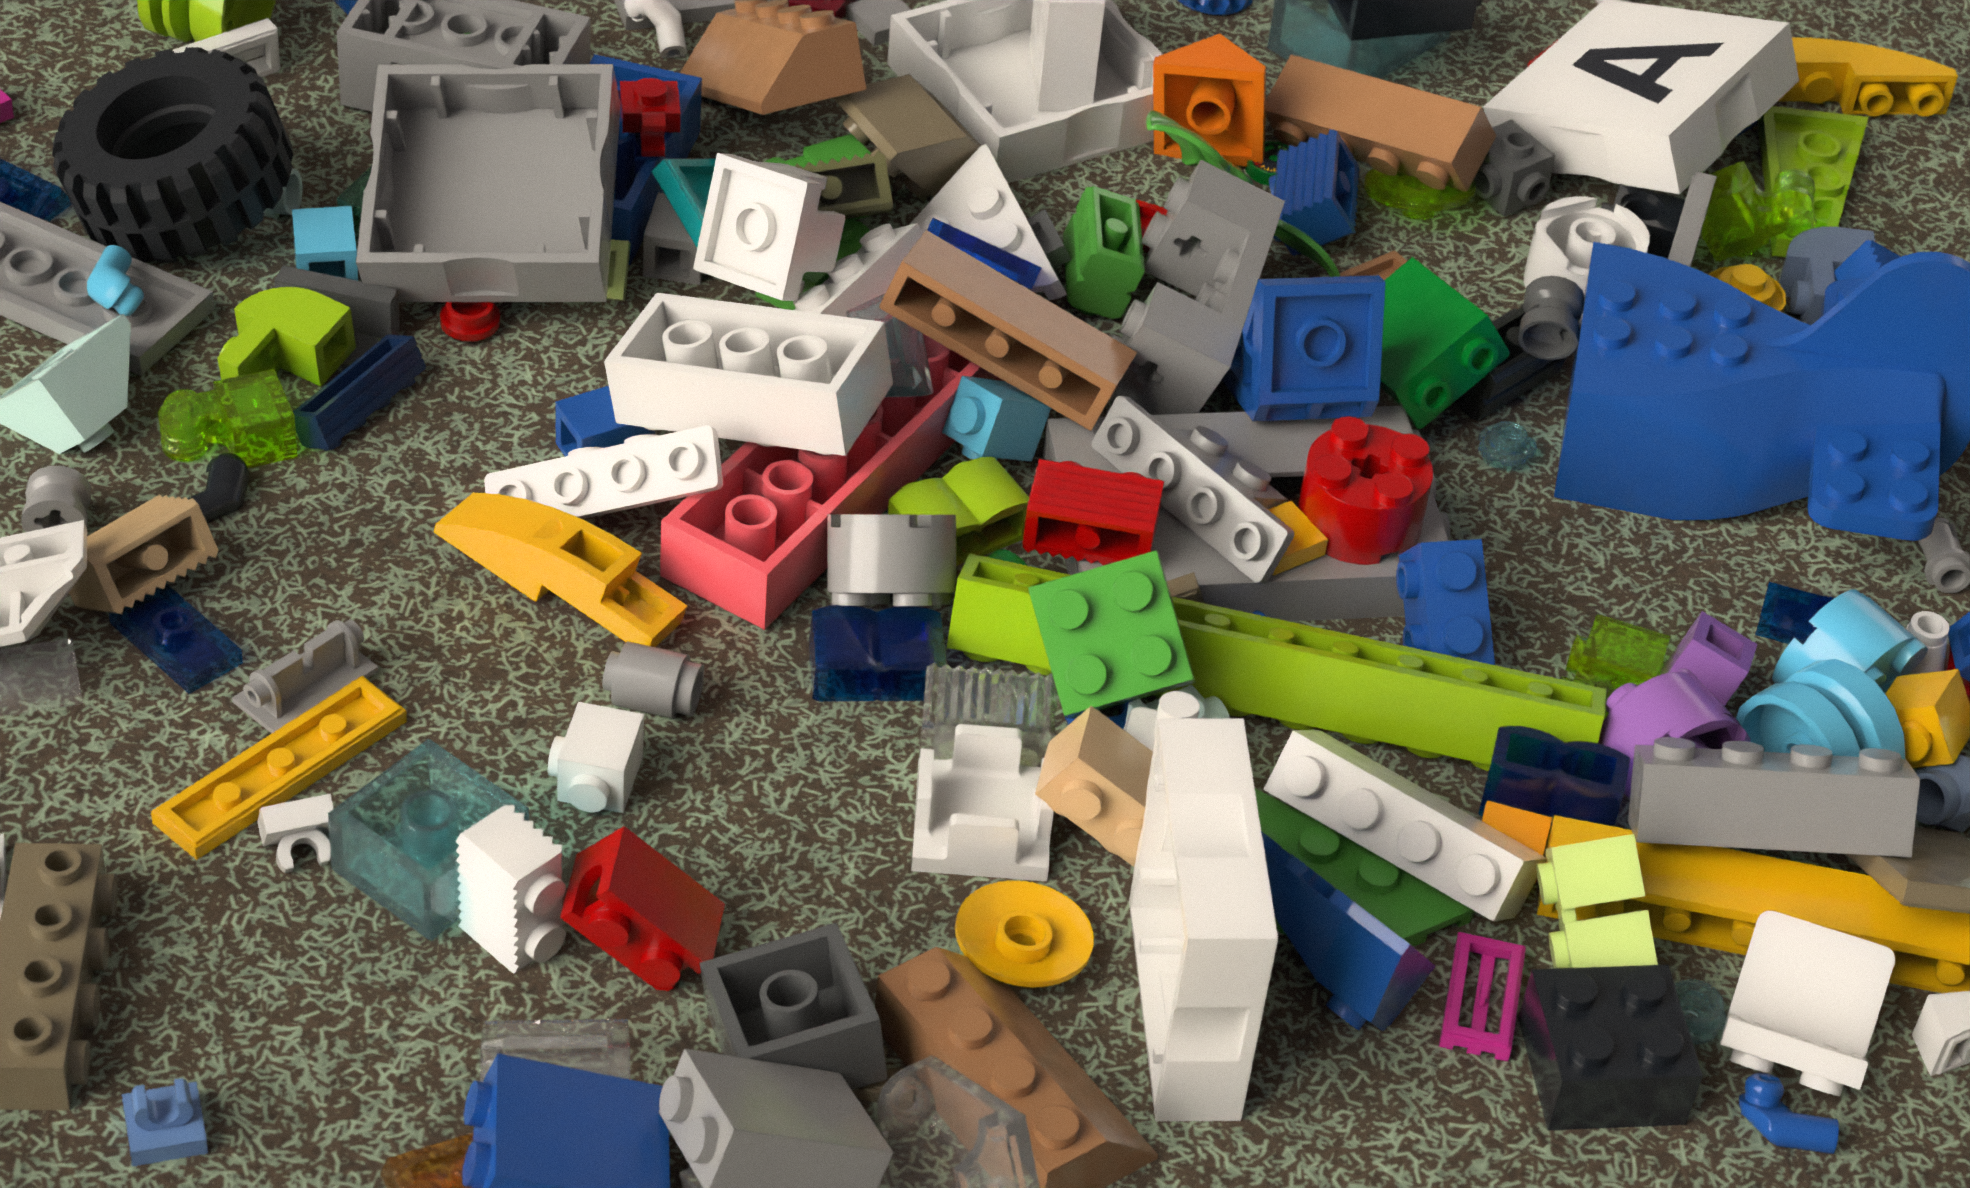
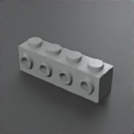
M1676 737L1657 738L1654 740V746L1635 745L1628 824L1635 835L1636 842L1912 858L1920 778L1908 761L1901 759V755L1897 752L1886 749L1867 748L1859 751V757L1834 756L1830 749L1816 745H1795L1791 747V753L1764 752L1763 746L1746 741H1728L1723 743L1722 749L1695 748L1696 744L1694 742Z

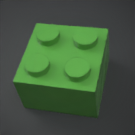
M1157 550L1028 587L1065 717L1069 719L1078 717L1090 706L1099 711L1196 683L1162 561Z

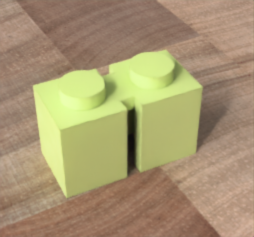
M1630 834L1546 848L1547 862L1536 864L1543 905L1555 903V908L1558 912L1560 931L1548 934L1554 969L1658 965L1648 910H1638L1577 920L1575 907L1645 896L1635 835Z

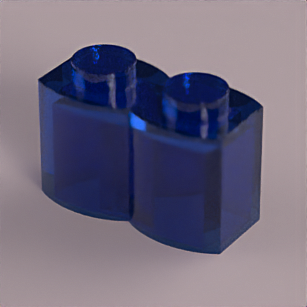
M840 605L826 606L812 611L809 635L812 699L819 702L943 700L947 665L940 612L917 606L892 607L876 612L861 606Z
M1523 726L1499 727L1478 814L1483 817L1486 802L1491 801L1552 817V822L1554 815L1615 826L1625 792L1631 758L1616 749L1597 743L1583 741L1564 743L1557 737L1534 728Z

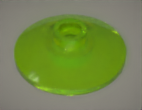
M1372 168L1364 177V190L1372 199L1401 210L1402 214L1409 219L1425 220L1432 218L1435 212L1450 210L1470 202L1476 194V181H1472L1467 192L1448 186L1443 190H1438L1423 184L1416 177L1400 172L1395 176H1390Z

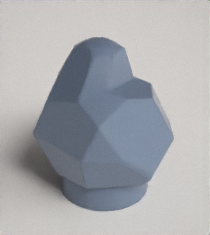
M1959 754L1953 764L1920 767L1916 771L1920 778L1916 820L1923 824L1963 833L1970 826V758Z

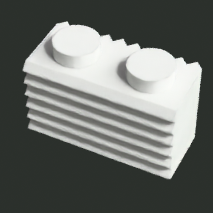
M504 805L462 832L456 840V843L459 844L456 852L460 854L456 860L460 864L457 868V871L460 873L457 878L460 885L457 889L461 892L458 896V899L461 901L458 906L461 913L458 917L462 920L458 926L514 974L533 960L538 963L549 960L563 945L566 932L562 928L560 915L566 886L562 881V845L553 844V837L543 836V829H534V821H524V813H515V805Z

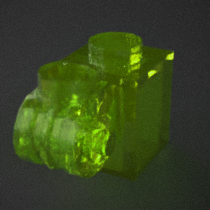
M1744 161L1710 173V175L1717 177L1701 235L1717 262L1735 255L1738 257L1748 256L1756 252L1761 246L1768 244L1769 238L1785 233L1786 237L1795 238L1798 234L1812 229L1816 225L1817 220L1813 214L1816 191L1815 183L1811 176L1802 170L1789 169L1779 173L1774 181L1773 192H1763L1758 189Z
M274 369L213 381L214 390L200 393L189 389L174 391L166 397L158 411L162 451L172 460L192 462L200 459L207 451V443H219L226 446L228 452L241 457L248 468L298 458L295 415Z
M1597 614L1589 637L1576 635L1565 671L1575 674L1574 680L1561 676L1560 679L1605 688L1607 702L1613 691L1626 683H1634L1638 686L1660 675L1671 636ZM1605 702V716H1604V720H1605V718L1607 717V715L1609 714V713L1606 711V702Z

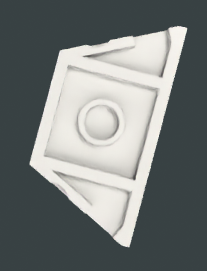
M987 144L980 146L909 224L918 223L923 233L925 230L931 232L1034 293L1044 291L1049 300L1059 299L1067 295Z

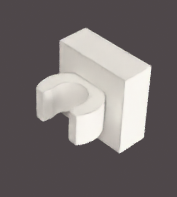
M331 794L261 807L257 823L263 847L279 844L276 852V863L283 873L293 871L294 866L290 850L297 844H308L313 847L320 866L329 863L331 844L325 834L332 833L336 822Z

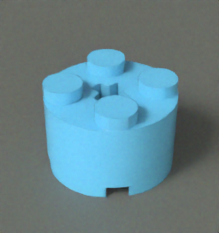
M1851 589L1831 600L1809 620L1817 629L1809 636L1804 645L1795 637L1778 660L1772 680L1774 683H1783L1792 674L1815 661L1838 659L1858 667L1886 693L1897 676L1909 674L1920 664L1928 652V647L1870 597H1866L1857 589Z

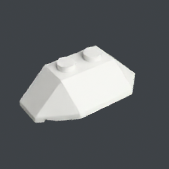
M84 520L0 538V647L26 642L38 636L87 568V528Z

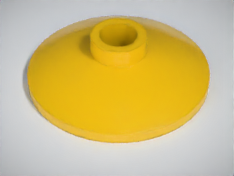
M1001 881L977 889L963 901L955 922V936L961 951L980 971L1001 982L1021 987H1048L1070 980L1085 968L1091 957L1094 945L1091 923L1083 910L1073 900L1055 889L1028 881Z

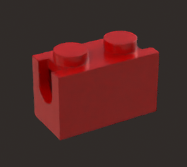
M623 826L576 854L560 918L654 989L670 991L675 988L682 970L690 967L696 973L701 974L699 963L714 958L725 903Z

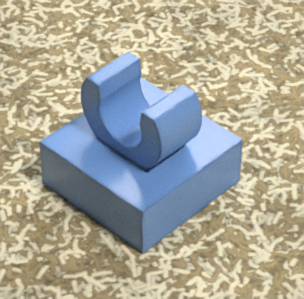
M184 1078L174 1079L173 1086L146 1090L144 1085H139L133 1088L132 1093L122 1094L132 1166L208 1153L197 1082L188 1083Z

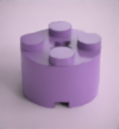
M1684 668L1653 677L1638 686L1634 683H1626L1613 691L1606 702V711L1609 714L1602 724L1594 759L1630 799L1635 745L1654 746V740L1657 738L1676 737L1694 742L1696 744L1695 748L1722 749L1724 742H1751V739L1741 727L1739 721L1690 670Z

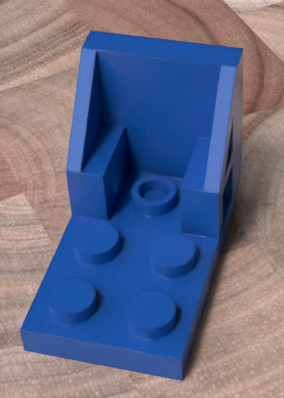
M1379 275L1258 279L1231 366L1222 378V382L1252 421L1330 419L1346 416L1372 417L1380 396L1385 281Z

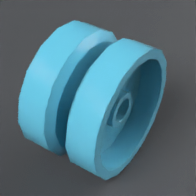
M1838 659L1815 661L1792 674L1783 683H1775L1753 695L1739 707L1736 716L1741 727L1747 732L1751 742L1763 746L1764 752L1791 753V747L1795 745H1816L1830 749L1834 756L1859 757V751L1862 749L1878 748L1897 752L1901 755V759H1905L1904 732L1892 703L1880 686L1862 670Z

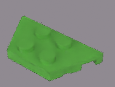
M1255 788L1261 831L1278 843L1290 855H1294L1335 887L1336 890L1339 889L1411 946L1414 947L1425 942L1427 935L1454 923L1461 927L1470 923L1474 918L1476 911L1314 818ZM1275 918L1277 931L1286 935Z

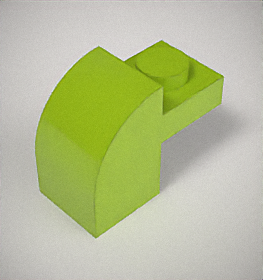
M300 287L272 288L258 292L243 300L234 308L239 335L230 338L224 344L217 357L224 395L245 403L280 368L321 387L356 349L351 308L321 293Z

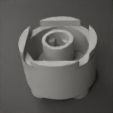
M827 514V592H832V605L867 606L870 604H891V593H893V606L951 604V592L956 591V515Z

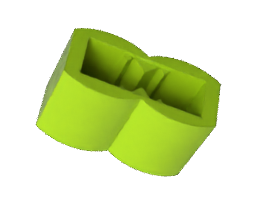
M981 457L958 463L943 478H929L904 485L889 499L888 515H956V566L966 562L969 554L983 556L1022 541L1029 496L995 457Z

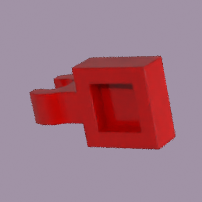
M656 78L620 81L622 133H640L642 157L665 156L664 133L680 132L681 111L678 82L662 81Z

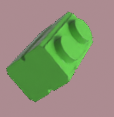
M1096 186L1086 187L1076 207V214L1072 215L1063 233L1064 246L1072 259L1065 263L1067 301L1072 307L1087 315L1098 314L1110 319L1121 318L1131 299V291L1136 290L1145 272L1139 204L1135 199Z

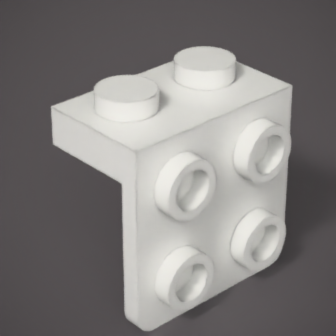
M1772 910L1761 913L1752 934L1720 1038L1721 1045L1733 1048L1730 1061L1771 1074L1775 1062L1801 1070L1800 1084L1836 1096H1841L1844 1085L1860 1090L1869 1063L1865 1057L1895 964L1894 953L1884 945Z

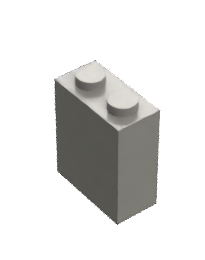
M684 1048L674 1075L667 1078L661 1090L659 1114L703 1188H878L893 1155L892 1149L842 1075L838 1072Z

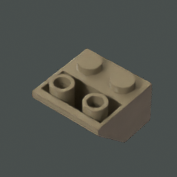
M910 74L866 84L867 90L833 98L848 115L842 122L845 128L865 146L872 141L874 151L870 155L874 157L878 150L883 153L886 158L888 174L895 178L902 171L904 174L900 180L923 202L930 195L935 197L981 146L942 102Z

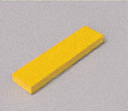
M360 676L152 810V823L194 859L198 860L256 822L261 807L286 802L406 723V709L364 676Z

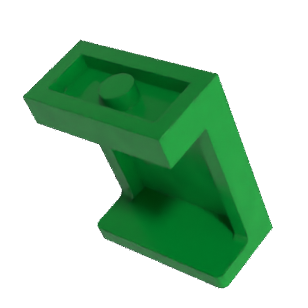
M1412 257L1384 280L1385 300L1380 388L1395 399L1406 411L1410 422L1418 429H1421L1509 356V350L1491 319L1484 311Z

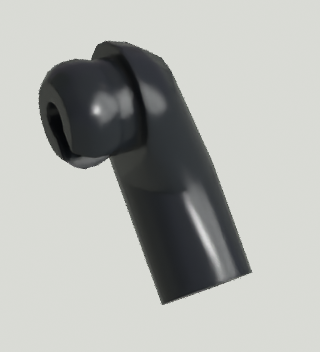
M228 452L211 459L206 468V472H209L205 491L187 498L188 500L193 498L199 504L207 523L239 510L244 504L250 474L244 460L236 454Z

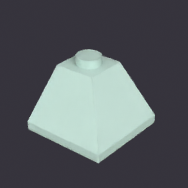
M121 314L65 345L0 396V424L58 454L76 445L85 453L109 437L114 432V429L108 422L127 408L131 323L126 316Z

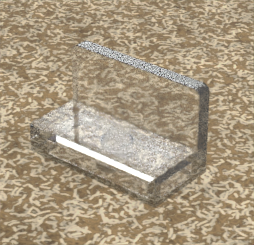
M72 638L0 649V718L83 704Z

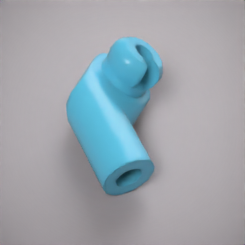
M110 245L104 249L87 280V291L92 300L107 310L112 307L120 315L131 316L142 302L144 293L140 287L129 282L131 277L126 275V272L132 263V257L124 248Z

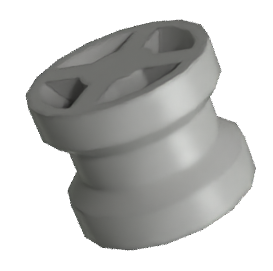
M47 466L38 469L30 475L25 491L26 503L21 517L22 528L25 532L84 520L87 528V509L91 502L92 492L91 484L83 474L65 466Z

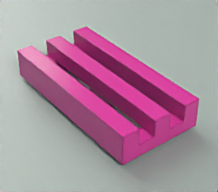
M1458 932L1439 1047L1453 1050V1046L1456 1045L1467 1048V1053L1480 1056L1481 1052L1484 1051L1495 1054L1494 1059L1509 1061L1526 946ZM1469 952H1474L1482 955L1471 1027L1467 1028L1458 1026ZM1496 957L1509 960L1498 1034L1485 1032Z

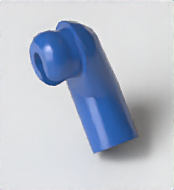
M1754 1073L1746 1079L1745 1093L1739 1095L1741 1114L1769 1142L1779 1147L1827 1154L1835 1152L1839 1136V1123L1837 1119L1792 1112L1780 1101L1784 1088L1779 1078L1773 1075Z

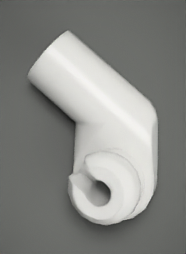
M624 0L628 16L632 17V20L639 22L648 17L655 25L661 58L684 57L687 54L681 14L668 0Z

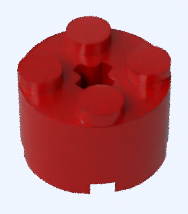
M1346 416L1334 420L1331 430L1320 435L1312 443L1307 455L1298 508L1328 539L1326 555L1352 564H1380L1382 555L1399 551L1400 555L1418 543L1433 480V467L1428 457L1430 447L1422 437L1415 434H1402L1386 427L1366 424L1363 420L1356 417Z

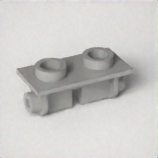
M350 619L344 623L335 620L327 626V630L304 644L305 652L299 655L293 650L265 669H257L252 672L249 677L250 682L244 685L242 692L232 697V702L272 734L360 676H364L367 679L379 670L376 664L358 650V645L364 641V635L359 625Z

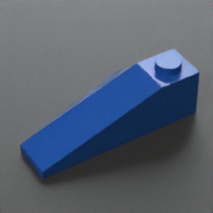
M1261 831L1274 916L1316 981L1333 993L1325 1005L1358 1031L1367 1020L1381 1031H1384L1392 1024L1436 966L1403 938L1339 889L1336 890L1335 887L1294 855H1290L1278 843Z

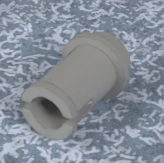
M1936 518L1932 533L1927 538L1918 540L1927 561L1924 569L1927 582L1930 585H1935L1939 591L1956 593L1966 588L1970 583V555L1962 550L1954 523L1952 522L1949 525L1948 519Z

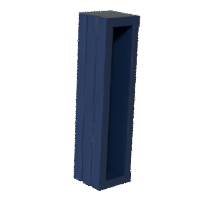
M387 334L302 405L288 414L301 445L306 448L323 449L325 451L337 448L341 445L342 438L351 430L365 425L367 422L366 418L375 410L389 405L391 397L399 390L412 386L415 383V377L426 369L424 359L421 358L422 355L419 347L416 346L417 342L414 336Z

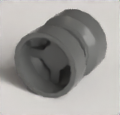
M1543 276L1533 280L1526 287L1523 303L1525 315L1521 318L1518 341L1520 347L1528 354L1539 359L1558 360L1570 356L1576 350L1580 332L1578 320L1582 315L1585 297L1582 289L1575 282L1559 276Z

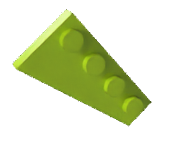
M1772 106L1758 119L1757 125L1772 256L1786 257L1790 242L1798 234L1817 227H1838L1869 117Z

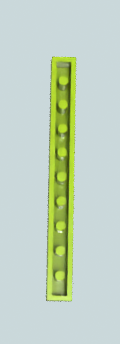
M969 554L957 578L946 648L963 651L967 657L976 661L993 662L1000 659L1026 665L1030 671L1037 674L1053 676L1028 587L1066 577L1069 574ZM1172 597L1196 683L1190 685L1204 699L1210 696L1219 698L1231 716L1243 717L1255 714L1278 719L1284 726L1295 730L1320 728L1342 733L1345 738L1360 744H1374L1380 741L1406 747L1411 753L1425 758H1438L1445 755L1468 760L1474 766L1485 771L1502 772L1510 769L1533 774L1540 781L1550 785L1567 786L1575 783L1588 786L1605 716V688ZM1186 685V686H1183V687H1179V688H1176V689H1172V690H1169V691H1165V692H1162V693H1158V694H1155V695H1153V696H1155L1156 698L1159 699V698H1161V696L1164 695L1165 693L1172 692V691H1178V690H1180V689H1182V688H1185V687H1187V686H1189V685Z

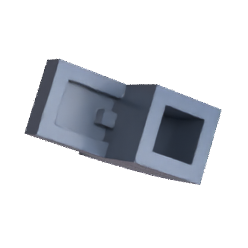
M1817 227L1798 234L1789 244L1778 281L1786 296L1791 297V314L1800 315L1801 322L1809 325L1815 323L1821 315L1825 290L1829 284L1836 281L1834 271L1866 240L1875 241L1874 231L1843 227Z

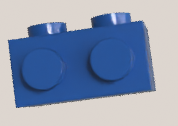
M1482 539L1421 542L1401 553L1396 570V583L1399 596L1404 602L1406 625L1403 630V646L1495 665Z

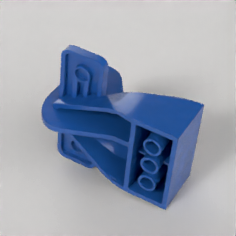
M1593 241L1584 293L1583 311L1579 322V339L1574 352L1554 497L1670 520L1730 518L1808 497L1807 509L1809 516L1814 522L1823 527L1907 541L1922 540L1932 533L1938 512L1939 476L1958 460L1970 441V262L1942 252H1918L1890 261L1865 281L1847 279L1832 282L1825 290L1820 318L1812 325H1809L1695 268L1631 248Z

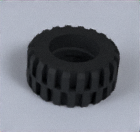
M186 47L185 51L180 53L167 49L155 52V57L141 60L138 57L126 62V67L114 74L109 71L98 78L97 85L90 91L84 89L74 99V109L72 111H65L53 142V166L84 230L91 240L106 247L110 245L120 246L129 252L132 258L144 263L149 258H154L159 263L176 262L177 257L183 255L196 258L208 254V248L220 243L225 247L238 240V233L245 228L252 230L263 221L264 211L267 208L274 209L281 199L282 187H287L292 171V144L263 78L258 76L256 69L248 63L223 51L214 49L209 54L208 51L201 47Z

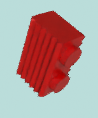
M1039 459L1027 505L1022 547L1027 552L1035 549L1040 555L1048 552L1052 557L1061 554L1065 559L1073 556L1077 561L1085 558L1090 564L1098 560L1103 566L1152 552L1159 520L1164 481L1146 478L1135 472L1117 473L1083 467L1081 464L1073 461L1055 462Z

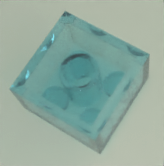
M428 738L328 813L331 867L334 872L432 941L460 919L458 916L461 910L458 906L461 901L458 899V896L461 892L457 889L460 885V882L457 880L460 875L457 868L460 864L456 861L460 855L456 852L459 844L456 843L459 835L504 805H515V813H524V821H529V808Z

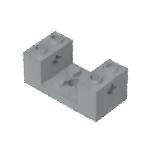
M358 0L337 30L340 103L343 106L373 112L378 64H462L483 69H506L529 64H589L590 17L516 0Z
M1200 160L1188 180L1180 176L1177 178L1164 205V209L1168 210L1167 214L1163 215L1156 212L1143 236L1142 244L1150 247L1144 262L1145 272L1196 296V299L1193 300L1157 282L1144 303L1136 299L1133 301L1120 327L1119 332L1124 335L1120 338L1112 334L1111 337L1136 351L1137 354L1112 396L1111 401L1114 402L1118 396L1130 397L1151 415L1199 413L1231 366L1258 279H1260L1285 203L1284 200L1203 160Z

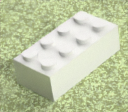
M656 293L604 360L616 423L640 426L648 430L675 432L708 425L717 430L718 438L752 442L765 447L779 446L814 451L821 455L835 454L846 456L893 385L885 322Z

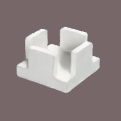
M717 153L693 269L782 301H797L799 294L803 293L805 282L802 281L804 273H831L836 264L845 216L834 211H818L821 190H825L827 177L788 164L757 162L734 154Z
M959 724L955 728L953 756L949 760L934 759V749L921 748L917 774L911 871L1047 881L1054 811L1046 802L1035 795L1044 758H1042L1041 767L1023 766L1020 764L1022 731L1020 729Z

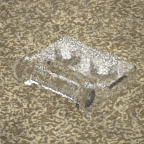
M628 1019L483 1021L480 1049V1081L482 1082L497 1053L630 1079Z

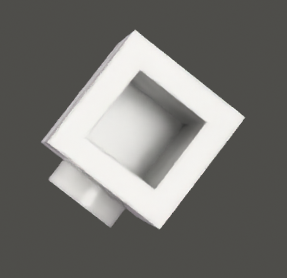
M578 702L566 737L556 736L549 754L548 775L557 777V801L571 803L576 808L585 812H598L604 809L624 813L643 757L644 714Z

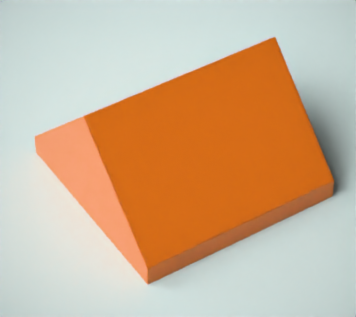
M1220 33L1155 57L1153 62L1154 111L1170 117L1181 126L1203 137L1224 159L1235 166L1247 167L1248 160L1263 163L1265 157L1266 66ZM1154 130V154L1182 159L1179 144L1166 132Z

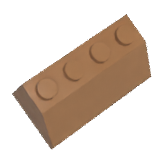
M735 0V9L716 13L680 71L683 74L702 78L701 96L762 115L867 90L856 22L836 18L832 10L811 12L810 5L789 7L788 0Z
M936 946L878 975L875 1009L880 1018L882 1037L1010 1188H1105L1158 1158L1157 1152L1007 983L996 980L980 971L967 956Z

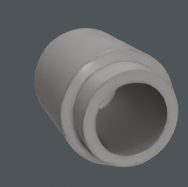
M627 641L620 653L612 651L609 654L604 669L602 686L604 690L611 691V701L614 706L675 719L677 713L693 716L703 688L705 669L703 664L691 662L690 655Z

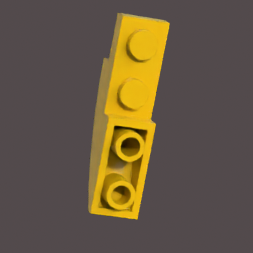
M1792 37L1799 81L1778 101H1809L1812 103L1838 101L1844 114H1866L1868 116L1917 114L1925 117L1934 114H1946L1958 78V74L1953 68L1908 53L1874 45L1821 38Z
M472 493L438 521L434 528L435 534L533 601L537 602L550 590L625 642L630 641L656 647L681 624L688 607L636 571L642 555L640 551L583 519L544 504L501 494Z

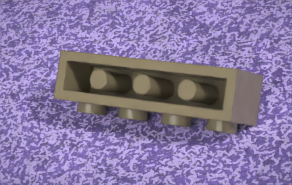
M15 843L0 919L1 1110H70L74 1085H87L91 1060L90 1043L88 1040H82L84 1027H96L98 1024L100 989L98 983L91 982L93 971H105L107 968L109 932L108 928L101 927L102 916H115L118 902L117 874L105 872L102 844Z

